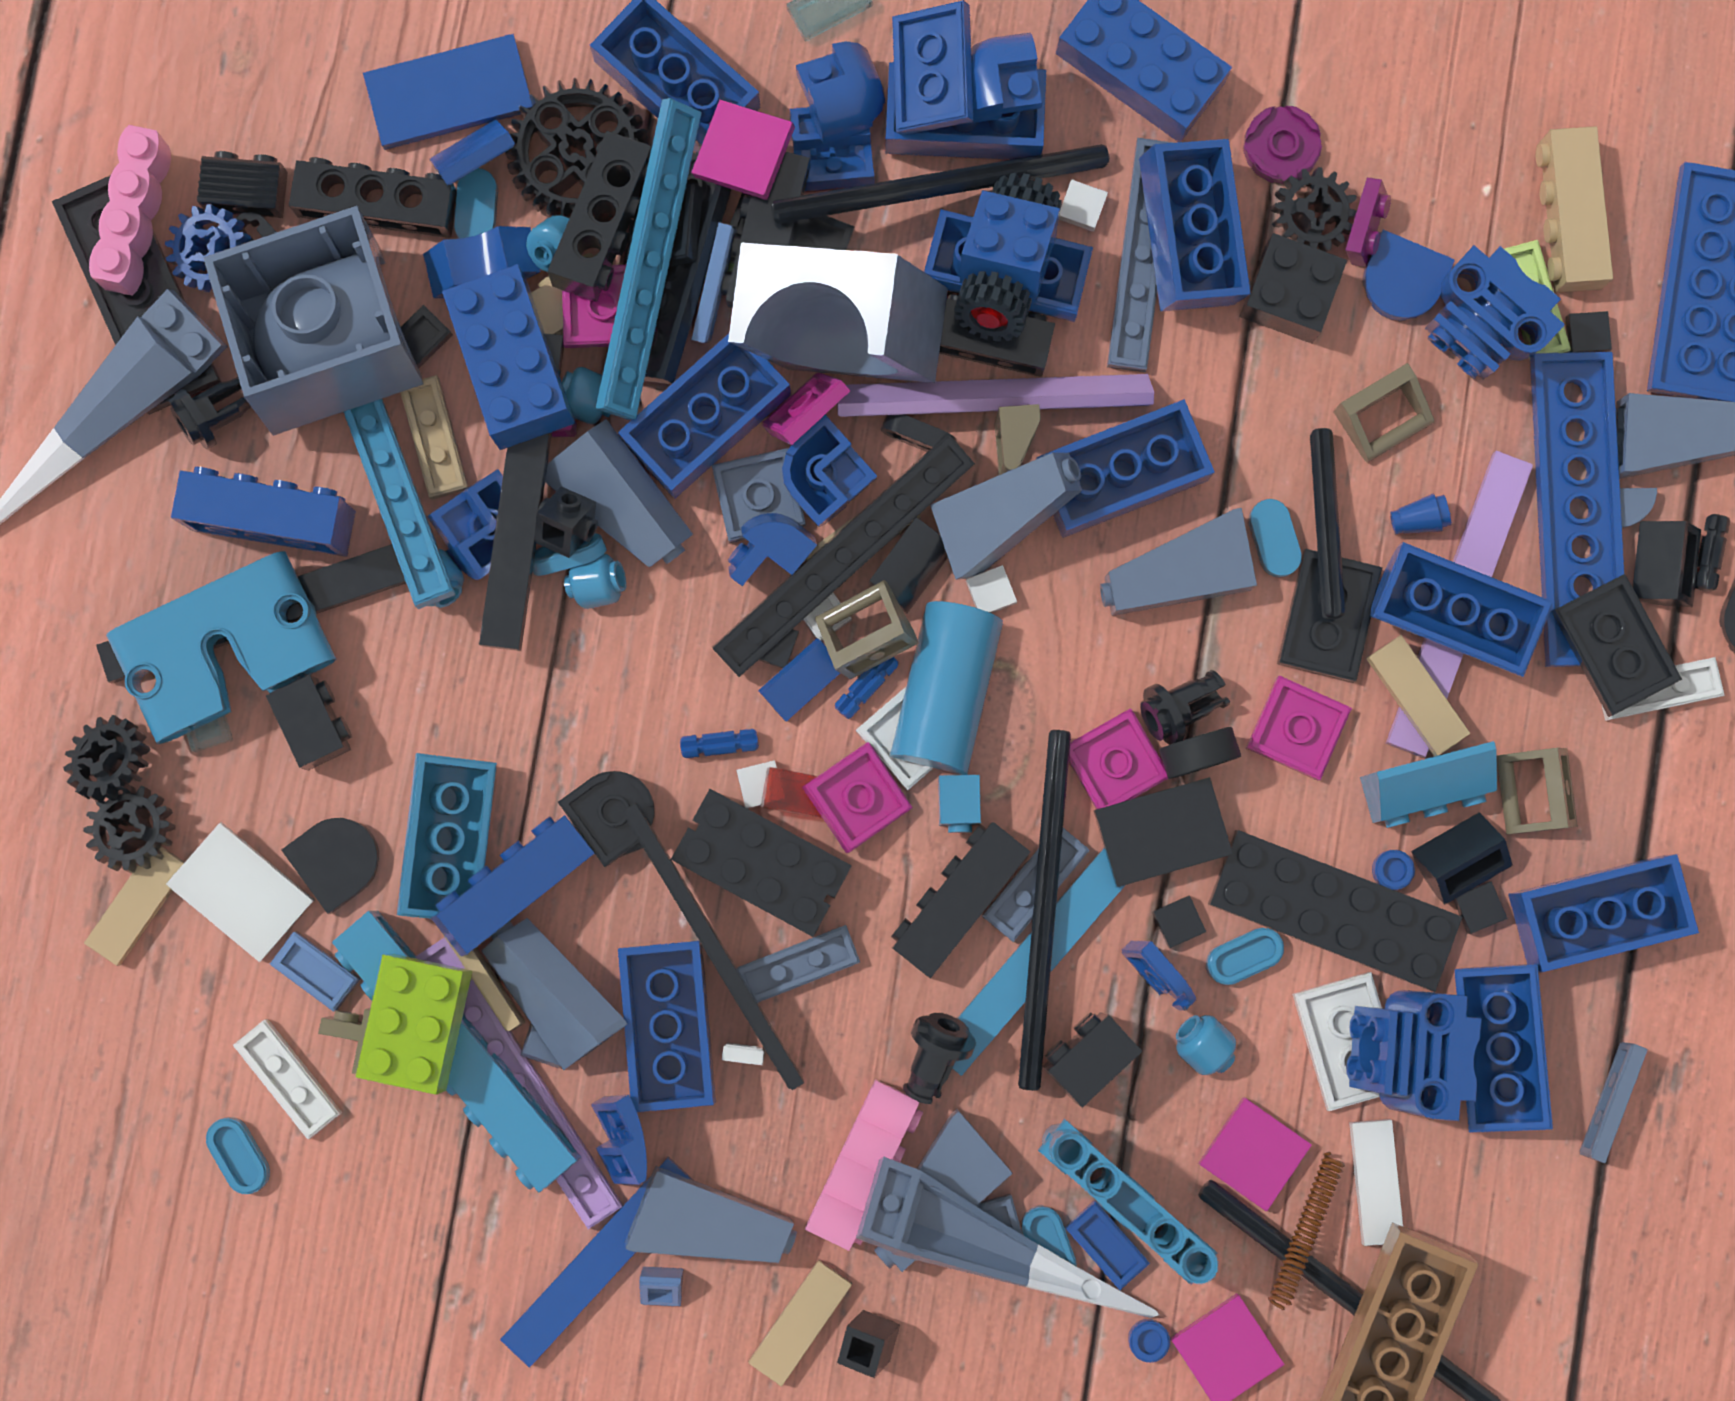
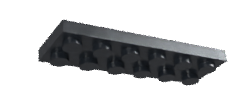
M693 152L686 183H696L703 188L696 262L668 267L644 381L672 384L675 381L708 270L718 223H722L732 190L693 176L691 172L699 154Z
M107 176L53 200L52 204L116 345L137 316L142 317L167 289L174 290L184 301L185 299L168 262H166V257L154 230L151 245L142 257L144 266L142 282L133 296L105 290L91 277L89 271L90 256L94 246L101 239L99 235V219L104 207L110 201L108 195L110 176ZM213 362L200 376L181 389H184L192 396L220 383L221 380ZM174 394L147 413L150 415L170 406L168 400L172 399Z
M1235 830L1230 844L1233 854L1225 857L1208 905L1431 992H1436L1462 916L1240 830Z

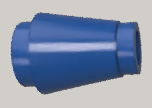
M1434 493L1390 512L1395 535L1400 533L1442 532L1443 527L1451 526L1452 524L1445 495L1435 497Z

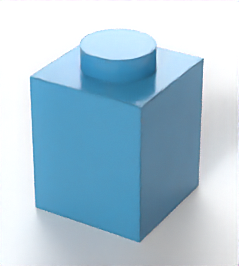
M945 775L938 777L939 826H948V833L972 832V825H979L981 823L980 775Z

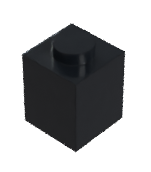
M862 1310L847 1325L837 1363L875 1378L891 1360L900 1324Z

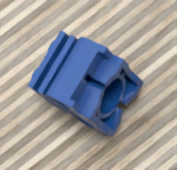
M1473 245L1442 281L1441 299L1446 306L1425 329L1431 333L1427 338L1435 347L1442 352L1449 349L1460 359L1457 365L1467 375L1474 379L1478 375L1484 380L1499 368V364L1507 358L1521 361L1540 351L1565 324L1550 312L1561 298L1546 285L1539 284L1530 279L1521 270L1516 259L1500 246L1490 257H1487ZM1457 278L1468 280L1472 287L1471 292L1460 289ZM1518 329L1524 330L1529 334L1531 339L1530 345H1526L1519 340Z
M1399 990L1389 996L1384 1009L1355 1006L1354 1015L1351 1017L1349 1032L1352 1037L1351 1056L1348 1058L1346 1065L1349 1087L1379 1093L1382 1103L1391 1110L1431 1119L1459 1121L1460 1101H1476L1477 1089L1474 1054L1480 1040L1481 1018L1466 1016L1468 996Z

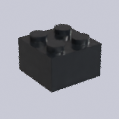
M1273 233L1265 245L1250 286L1251 294L1246 297L1239 317L1313 344L1322 332L1347 260Z
M1091 1012L1087 1014L1073 1028L1077 1034L1068 1043L1060 1040L1044 1055L1048 1060L1042 1066L1044 1070L1082 1108L1142 1052L1111 1016L1102 1012L1098 1015Z

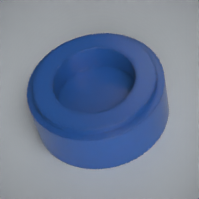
M1400 850L1382 852L1375 858L1372 865V874L1376 883L1392 890L1402 889L1409 885L1415 873L1412 859Z
M1143 1319L1135 1323L1130 1329L1128 1344L1132 1353L1139 1360L1152 1363L1161 1360L1167 1354L1170 1347V1337L1161 1323L1153 1319Z

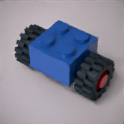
M1011 173L1009 179L1004 175L1000 177L999 181L995 182L992 192L982 190L961 254L960 282H962V286L955 304L954 316L956 320H960L959 325L962 328L969 326V333L974 335L976 332L981 333L980 338L986 340L988 336H993L994 341H1001L1003 336L1006 341L1012 340L1013 336L1017 338L1020 336L1021 331L1023 332L1032 299L1037 300L1056 240L1059 212L1062 205V200H1059L1060 194L1058 191L1052 192L1054 186L1050 183L1042 185V178L1036 177L1035 181L1030 180V174L1023 173L1022 178H1019L1017 173Z

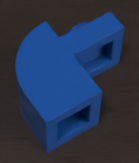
M766 513L753 517L741 527L742 537L748 540L749 543L747 545L744 543L739 544L728 559V562L731 564L728 567L729 575L738 584L743 586L767 556L793 575L817 546L815 536L795 520L782 514Z

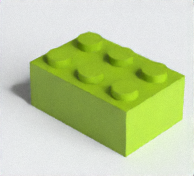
M397 954L382 955L355 1078L435 1095L446 1092L472 970Z

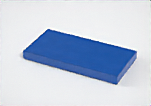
M514 34L363 73L381 145L384 150L483 125L495 119L498 121L521 115L519 106H524L529 110L533 108Z

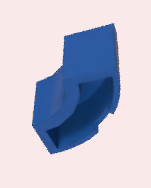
M497 226L475 236L442 240L423 253L433 299L444 298L443 290L517 264L526 279L540 273V268L532 261L526 248L527 237L531 232V228Z

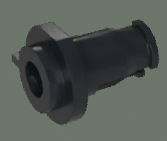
M238 375L230 381L218 383L193 398L184 389H181L174 393L172 399L168 400L174 419L192 445L200 442L207 450L215 446L217 443L213 432L240 418L248 409L252 408L244 397L219 411H216L213 406L242 390Z
M1210 670L1205 674V677L1190 680L1169 691L1160 684L1147 687L1143 693L1144 701L1140 704V710L1144 723L1150 733L1157 740H1164L1169 745L1183 741L1186 734V726L1208 716L1218 707L1225 708L1230 705V700L1227 697L1221 698L1216 691L1226 685L1224 680L1216 671Z
M932 1013L929 1016H921L915 1020L911 1030V1035L919 1046L911 1065L910 1078L908 1083H904L903 1090L909 1097L920 1103L932 1104L933 1096L941 1098V1088L949 1078L955 1062L969 1059L976 1046L975 1038L970 1033L967 1025L958 1018L945 1013Z

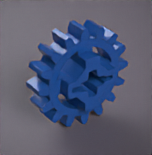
M207 204L205 211L200 207L193 206L191 210L192 217L180 213L178 217L182 225L179 228L176 226L169 227L175 238L174 240L165 241V246L173 249V254L166 257V262L178 265L172 274L184 279V285L194 289L198 286V290L210 293L212 286L209 275L198 273L199 270H207L203 257L245 244L251 240V236L240 232L245 224L243 221L233 218L232 212L223 208L219 211L218 207ZM206 224H219L218 227L211 226L208 230L203 227Z

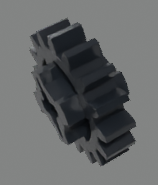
M1322 167L1315 169L1312 176H1310L1306 168L1297 174V179L1291 175L1284 181L1286 188H1279L1275 193L1276 198L1281 202L1275 203L1271 207L1272 212L1280 214V217L1272 223L1273 227H1283L1285 230L1281 235L1283 237H1290L1294 241L1316 249L1319 246V249L1324 252L1330 251L1332 244L1338 247L1345 241L1343 234L1348 235L1351 233L1353 225L1348 220L1354 219L1357 212L1349 208V205L1357 199L1356 195L1346 196L1344 192L1348 188L1349 182L1346 181L1338 185L1335 182L1337 179V172L1335 171L1327 178L1323 177ZM1307 187L1304 198L1292 200L1298 190ZM1314 205V211L1308 210V207ZM1315 212L1321 213L1318 218H1315ZM1336 222L1334 229L1330 233L1322 235L1325 224Z
M112 715L109 721L98 717L95 728H91L86 724L83 726L85 735L82 738L76 736L72 738V741L77 746L75 750L66 751L65 755L71 758L72 762L64 766L63 769L71 775L67 783L76 788L75 792L88 800L91 798L98 803H102L105 797L114 802L118 798L119 790L129 794L131 792L129 783L132 780L137 782L142 780V777L137 772L139 768L148 767L149 763L142 759V755L150 752V747L143 743L147 738L146 734L138 730V726L129 720H122L115 715ZM117 737H122L124 741L119 742ZM90 776L96 777L97 781H92Z
M130 785L131 792L129 794L125 792L121 794L118 791L116 801L113 802L109 799L102 803L96 802L100 809L97 813L87 812L86 816L94 821L92 826L83 828V832L94 838L86 844L88 849L98 851L94 859L103 864L108 862V868L119 871L123 866L125 871L135 873L137 863L141 867L149 869L151 868L150 857L154 856L161 860L164 858L163 853L159 849L162 845H172L173 841L165 837L166 832L175 830L176 825L165 820L173 812L172 809L161 806L164 801L163 797L156 793L151 795V790L144 786H140L136 792L135 787ZM150 816L153 819V828L149 821ZM118 826H134L135 828L141 830V832L138 833L135 831H125L119 828ZM106 829L110 837L109 841H107Z

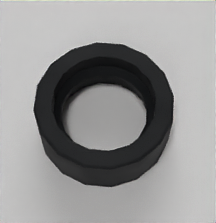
M1232 727L1195 736L1165 746L1159 750L1168 779L1194 773L1241 757Z

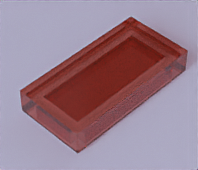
M773 767L767 768L761 808L823 819L802 788V786L817 776Z

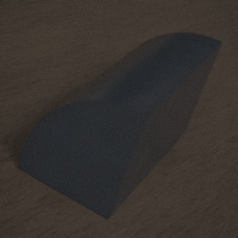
M916 517L869 580V587L885 580L902 610L907 614L948 559L941 536Z
M1640 521L1633 589L1640 602L1664 606L1693 607L1701 529L1687 521Z
M1480 812L1411 851L1424 879L1444 905L1513 866L1506 839Z

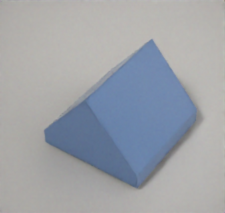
M643 1266L639 1281L640 1303L642 1305L681 1306L683 1268Z

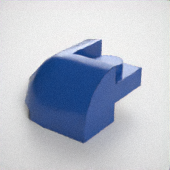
M1031 32L992 37L975 44L971 48L974 121L968 123L1001 119V115L1004 113L1041 109L1042 98L1036 65L1038 58Z
M856 42L832 44V54L796 65V75L809 103L810 115L823 145L859 134L873 127V121L882 112L883 105L886 103L883 85L867 48Z
M826 414L790 446L786 452L782 467L784 485L788 492L818 527L823 526L847 507L848 503L877 479L874 471L851 447V442Z
M499 469L471 485L427 516L449 548L446 552L466 575L475 580H480L490 571L503 475Z

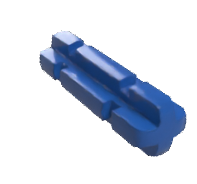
M892 657L862 673L848 688L850 692L847 695L843 694L835 703L836 710L845 718H852L860 709V703L864 704L885 681L884 677L886 675L890 676L898 667L899 662L897 659Z
M755 729L740 730V733L737 734L734 731L702 734L701 738L691 735L683 736L680 739L681 754L684 758L699 757V754L704 753V756L737 753L736 750L742 749V752L755 751L759 746L758 734Z

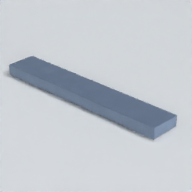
M1137 138L1107 361V367L1138 372H1146L1157 284L1139 157L1154 144L1173 142Z

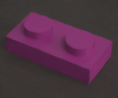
M1366 178L1345 250L1352 265L1367 267L1370 254L1375 255L1377 253L1380 243V232L1377 230L1381 218L1385 219L1387 217L1391 204V196L1387 194L1381 179Z

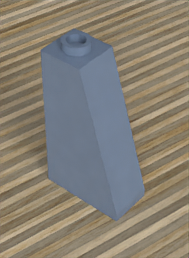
M1628 393L1616 403L1619 479L1735 456V402Z
M607 419L583 434L547 465L545 483L555 491L562 486L596 501L595 519L598 521V526L648 567H651L661 558L668 564L685 551L681 543L691 537L693 533Z
M1052 452L930 505L956 580L968 579L986 571L1082 491L1079 483L1081 478L1079 466L1070 457L1069 453Z
M1242 508L1233 509L1109 571L1105 576V583L1100 584L1103 606H1110L1111 615L1115 616L1251 591L1257 586Z
M528 918L515 926L510 921L491 935L493 941L481 950L563 1070L589 1054L627 1025V1022Z
M958 1109L950 1114L917 1167L918 1170L923 1171L975 1206L1013 1174ZM880 1247L874 1250L888 1268L896 1265L901 1272L915 1261L914 1259L893 1255L891 1251Z
M655 1165L625 1240V1248L632 1252L779 1263L782 1253L787 1255L790 1253L797 1231L792 1230L794 1223L790 1217Z

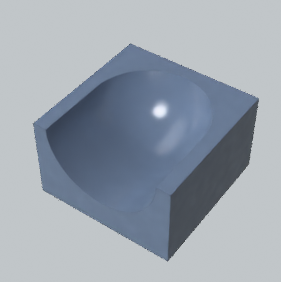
M358 206L203 257L244 398L273 436L424 384L420 370L415 363L401 330L384 281L381 265L385 264L382 250Z
M741 243L728 342L788 370L935 383L948 288L898 254Z

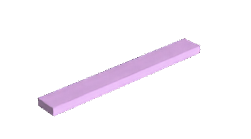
M1148 374L936 381L935 383L846 385L850 392L837 403L838 416L849 417L998 411L999 407L1039 404L1040 409L1154 405V390Z
M1497 450L1492 454L1453 562L1492 577L1533 464ZM1424 638L1417 658L1447 699L1463 653ZM1399 707L1386 744L1422 758L1426 757L1429 748Z
M445 937L415 956L416 959L465 969ZM471 978L463 1012L466 1019L474 1025L488 1042L487 1051L489 1054L493 1055L495 1053L497 1056L499 1055L514 1073L513 1076L528 1090L542 1107L543 1112L553 1120L581 1156L556 1181L587 1229H590L620 1209L623 1204L529 1058L521 1056L522 1047L513 1033L504 1029Z

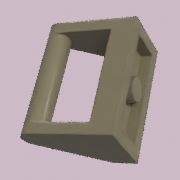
M1408 363L1341 402L1333 411L1358 452L1367 463L1434 423L1433 415L1419 381ZM1401 389L1417 415L1369 443L1358 414Z
M1039 404L999 407L994 423L999 475L1021 466L1041 420Z
M885 580L815 617L835 670L849 679L919 644L910 622ZM883 600L892 623L844 648L832 626Z
M1550 748L1497 755L1506 835L1578 827L1567 748ZM1543 759L1551 821L1521 825L1513 762Z

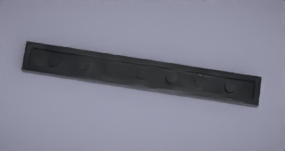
M545 334L560 376L564 352L563 335ZM552 432L507 448L479 645L482 647L514 651L522 650L536 543H534L536 515L543 501Z
M946 434L801 565L793 575H790L712 646L713 650L740 677L975 463L950 434Z
M392 544L297 576L308 600L314 605L317 614L406 584ZM300 603L289 606L286 612L289 623L295 622L302 617L303 607ZM226 637L220 638L216 641L214 649L230 644ZM109 641L97 644L96 647L107 681L113 684L124 680L125 675Z
M636 802L624 809V817L788 1089L794 1090L804 1084L801 1073L640 806Z

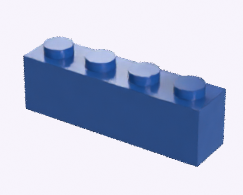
M565 815L556 821L551 816L546 818L531 830L535 835L531 841L523 846L518 840L499 855L504 862L492 871L486 865L468 879L472 887L460 896L454 890L435 905L439 912L431 919L460 956L471 952L595 854Z

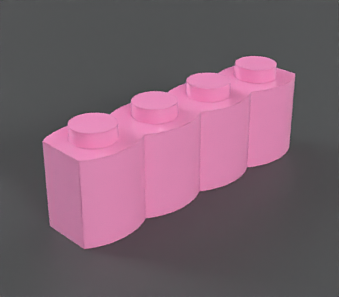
M128 125L122 132L118 142L117 154L119 164L114 168L109 179L108 195L110 201L104 207L99 219V235L101 239L92 250L89 271L91 277L105 290L133 296L142 282L144 273L142 257L146 254L152 242L153 227L151 220L155 217L161 205L162 189L160 183L169 171L171 151L169 145L157 130Z
M875 1079L809 1217L805 1230L850 1251L853 1243L862 1244L863 1241L857 1239L856 1236L878 1162L883 1157L897 1162L901 1161L906 1150L899 1146L906 1131L914 1133L923 1114V1111L917 1109L918 1101L912 1099L906 1093Z

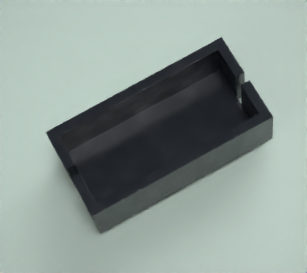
M709 789L692 820L699 824L696 831L690 828L687 829L671 860L814 937L831 906L824 902L827 894L833 898L836 897L852 865L716 791Z

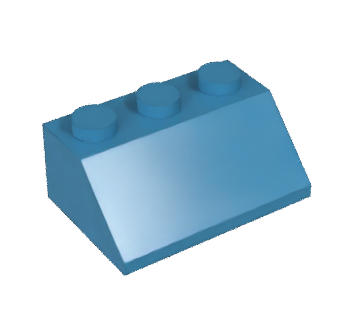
M1495 742L1477 745L1360 777L1372 823L1385 821L1386 828L1410 822L1408 814L1423 810L1424 817L1427 818L1448 812L1446 804L1461 800L1463 808L1487 802L1485 794L1497 791V749Z

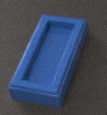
M816 638L758 691L780 717L787 722L834 680L840 672L835 670L826 646L821 640Z
M1095 1200L1065 1226L1066 1230L1119 1290L1125 1287L1150 1264Z

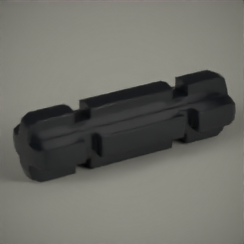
M1711 514L1706 518L1704 531L1707 534L1702 537L1697 566L1700 568L1696 575L1695 588L1698 590L1713 591L1718 587L1720 575L1717 574L1718 569L1721 570L1727 541L1724 535L1728 533L1730 518L1727 516Z

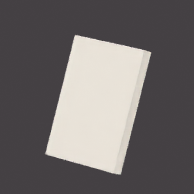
M222 822L215 827L166 883L169 888L258 962L262 961L314 901L311 896Z
M1363 973L1293 993V999L1326 1110L1332 1111L1379 1097V1093L1349 1087V1078L1346 1072L1347 1061L1351 1056L1352 1050L1349 1024L1351 1017L1354 1015L1355 1006L1382 1008L1372 973Z

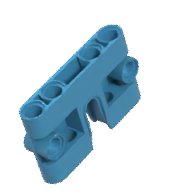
M286 551L276 552L124 623L106 634L125 675L126 689L136 698L157 744L172 741L232 712L224 673L214 654V645L220 638L226 637L240 664L262 691L267 690L269 693L311 675L336 661L332 648L316 617L315 607L308 600ZM300 603L303 607L302 617L297 622L289 623L286 617L287 609L292 604ZM153 672L156 684L150 692L144 693L141 688V680L144 675Z
M1064 1119L1061 1123L1051 1125L1046 1129L1042 1137V1146L1038 1151L1095 1198L1128 1230L1130 1229L1160 1255L1163 1261L1191 1285L1193 1283L1204 1284L1215 1277L1218 1271L1216 1257L1218 1253L1191 1229L1188 1230L1159 1205L1147 1190L1124 1170H1119L1067 1120ZM1103 1167L1101 1176L1096 1180L1090 1181L1092 1172L1096 1168ZM1161 1224H1164L1162 1230L1157 1234H1154L1156 1228Z

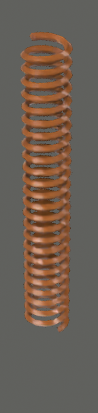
M1331 1152L1323 1154L1325 1157L1321 1159L1323 1164L1319 1165L1318 1176L1314 1177L1316 1182L1312 1183L1314 1188L1310 1189L1311 1194H1308L1309 1200L1305 1201L1304 1212H1301L1302 1217L1298 1219L1300 1223L1296 1225L1297 1230H1294L1295 1236L1291 1237L1293 1241L1289 1243L1290 1248H1287L1286 1260L1282 1261L1284 1265L1280 1267L1282 1272L1278 1273L1279 1278L1275 1279L1277 1284L1273 1285L1272 1296L1268 1297L1270 1303L1282 1310H1285V1306L1274 1300L1289 1306L1292 1305V1302L1281 1298L1277 1294L1289 1299L1295 1298L1294 1295L1284 1292L1279 1288L1291 1293H1297V1291L1281 1282L1299 1287L1297 1282L1289 1280L1284 1276L1297 1281L1302 1280L1301 1277L1286 1270L1299 1275L1304 1274L1302 1270L1289 1264H1293L1301 1269L1306 1268L1304 1264L1294 1261L1290 1257L1304 1263L1309 1262L1307 1258L1296 1255L1292 1251L1306 1257L1311 1256L1309 1252L1299 1249L1294 1245L1309 1251L1313 1250L1310 1245L1301 1243L1297 1239L1311 1245L1316 1244L1314 1240L1304 1237L1299 1233L1313 1239L1318 1238L1316 1234L1306 1231L1301 1227L1316 1233L1320 1232L1315 1226L1321 1227L1322 1223L1317 1220L1323 1221L1325 1219L1317 1213L1327 1214L1324 1209H1328L1329 1206L1324 1202L1330 1203L1332 1201L1326 1196H1334L1328 1190H1336L1330 1184H1338L1335 1179H1340L1341 1177L1337 1173L1343 1172L1339 1167H1345L1343 1162L1328 1157L1331 1155ZM1317 1185H1320L1328 1190L1319 1188ZM1315 1191H1318L1326 1196L1317 1194ZM1312 1197H1316V1198H1318V1199H1320V1200H1322V1201H1324V1202L1315 1200V1199L1312 1198ZM1306 1215H1309L1317 1220L1308 1218ZM1303 1221H1307V1222H1309V1223H1311V1224H1313V1225H1315V1226L1306 1224V1223L1303 1222Z

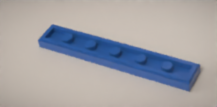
M669 1156L659 1166L692 1179ZM651 1176L501 1337L500 1341L529 1368L636 1253L625 1248V1240Z

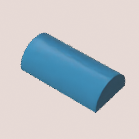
M933 601L926 604L918 636L919 644L916 645L889 757L960 775L968 774L1003 626L1001 618L987 611L958 603Z
M420 753L415 754L396 915L431 919L439 912L435 906L439 901L454 890L460 896L472 887L468 879L485 867L497 763Z

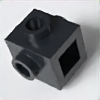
M561 486L550 499L545 498L539 506L536 515L534 543L570 558L584 541L589 542L593 538L597 530L598 521L595 519L596 501Z

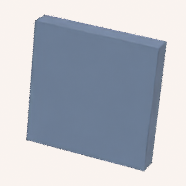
M788 448L712 465L729 543L746 540L742 537L741 527L748 520L761 514H782L792 518L801 526H806L802 508L791 497L784 485L782 467Z

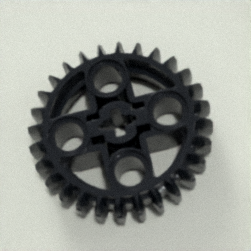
M576 78L572 81V89H565L563 83L558 80V92L552 93L546 86H543L545 98L542 100L530 94V100L533 105L531 110L524 106H519V111L524 120L511 119L512 127L518 133H509L515 144L514 147L505 152L507 158L512 160V162L507 164L508 171L511 175H517L513 178L515 187L517 189L524 188L521 191L523 199L527 202L535 198L532 202L534 210L539 212L547 205L546 214L548 218L555 216L558 211H561L562 216L570 218L578 198L562 197V195L577 182L582 187L584 186L605 136V133L598 130L602 123L606 121L615 122L618 125L612 131L613 133L642 143L649 138L645 128L639 129L643 126L641 115L632 116L635 111L633 104L628 102L622 105L623 96L619 91L609 98L610 91L606 83L599 92H595V86L591 79H589L586 89H580ZM577 106L594 108L579 122L567 110V108ZM551 117L562 119L560 126L555 129L545 128L544 123ZM538 133L541 140L548 147L530 162V142L533 134ZM590 133H592L593 139H594L595 143L597 144L596 148H595L594 142H593V140H592V138H591V136H590ZM570 147L577 148L579 151L584 150L586 157L579 156L576 152L572 153ZM560 156L562 157L563 163L567 168L566 171L564 170V167L559 159ZM553 170L558 173L556 179L550 183L539 181L540 175L545 171ZM617 179L611 185L623 187L629 180ZM607 213V215H608L609 217H613V216H614V215L611 214V213Z

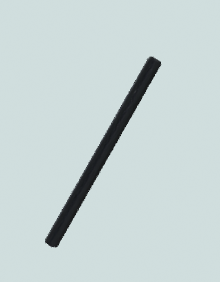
M1101 144L779 199L772 203L771 211L775 223L782 224L994 187L995 182L999 181L1000 177L1004 175L1009 179L1011 173H1017L1019 178H1022L1023 173L1030 174L1029 179L1035 180L1036 177L1047 178L1105 168L1110 161L1107 147Z
M1051 730L1048 736L1018 1080L1019 1088L1029 1091H1037L1041 1088L1071 734L1066 730Z
M1209 1180L1203 1185L1198 1194L1202 1201L1281 1261L1286 1260L1285 1254H1288L1287 1248H1290L1289 1243L1292 1242L1291 1239L1213 1180ZM1292 1251L1296 1255L1307 1258L1309 1262L1304 1263L1290 1257L1292 1260L1304 1264L1306 1268L1301 1269L1293 1264L1289 1265L1302 1270L1304 1273L1301 1275L1352 1315H1355L1363 1294L1312 1255L1306 1257ZM1441 1356L1434 1377L1466 1401H1501L1495 1394L1445 1356Z

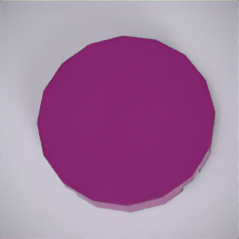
M1285 105V107L1275 108L1273 106L1266 108L1254 117L1245 133L1243 151L1247 164L1256 175L1271 183L1284 184V181L1291 175L1297 179V174L1302 169L1306 168L1308 172H1311L1320 157L1322 148L1319 126L1313 118L1295 106Z

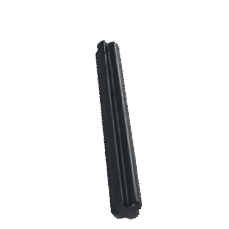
M1318 428L1314 429L1310 434L1321 611L1324 619H1339L1345 614L1334 441L1331 429Z

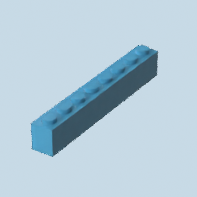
M378 910L367 911L332 941V944L338 950L335 953L337 960L349 972L352 970L356 971L364 981L360 984L362 990L371 1000H373L382 955L397 954L411 958L416 956ZM463 1013V1021L459 1030L446 1091L452 1096L457 1093L466 1104L463 1111L470 1121L477 1127L483 1125L492 1136L489 1142L494 1150L502 1158L509 1156L518 1167L515 1174L522 1184L529 1190L534 1187L540 1193L575 1164L581 1156L553 1120L543 1112L542 1107L528 1090L513 1076L514 1073L499 1055L497 1056L494 1052L492 1055L489 1054L487 1051L488 1042L474 1025L466 1019Z

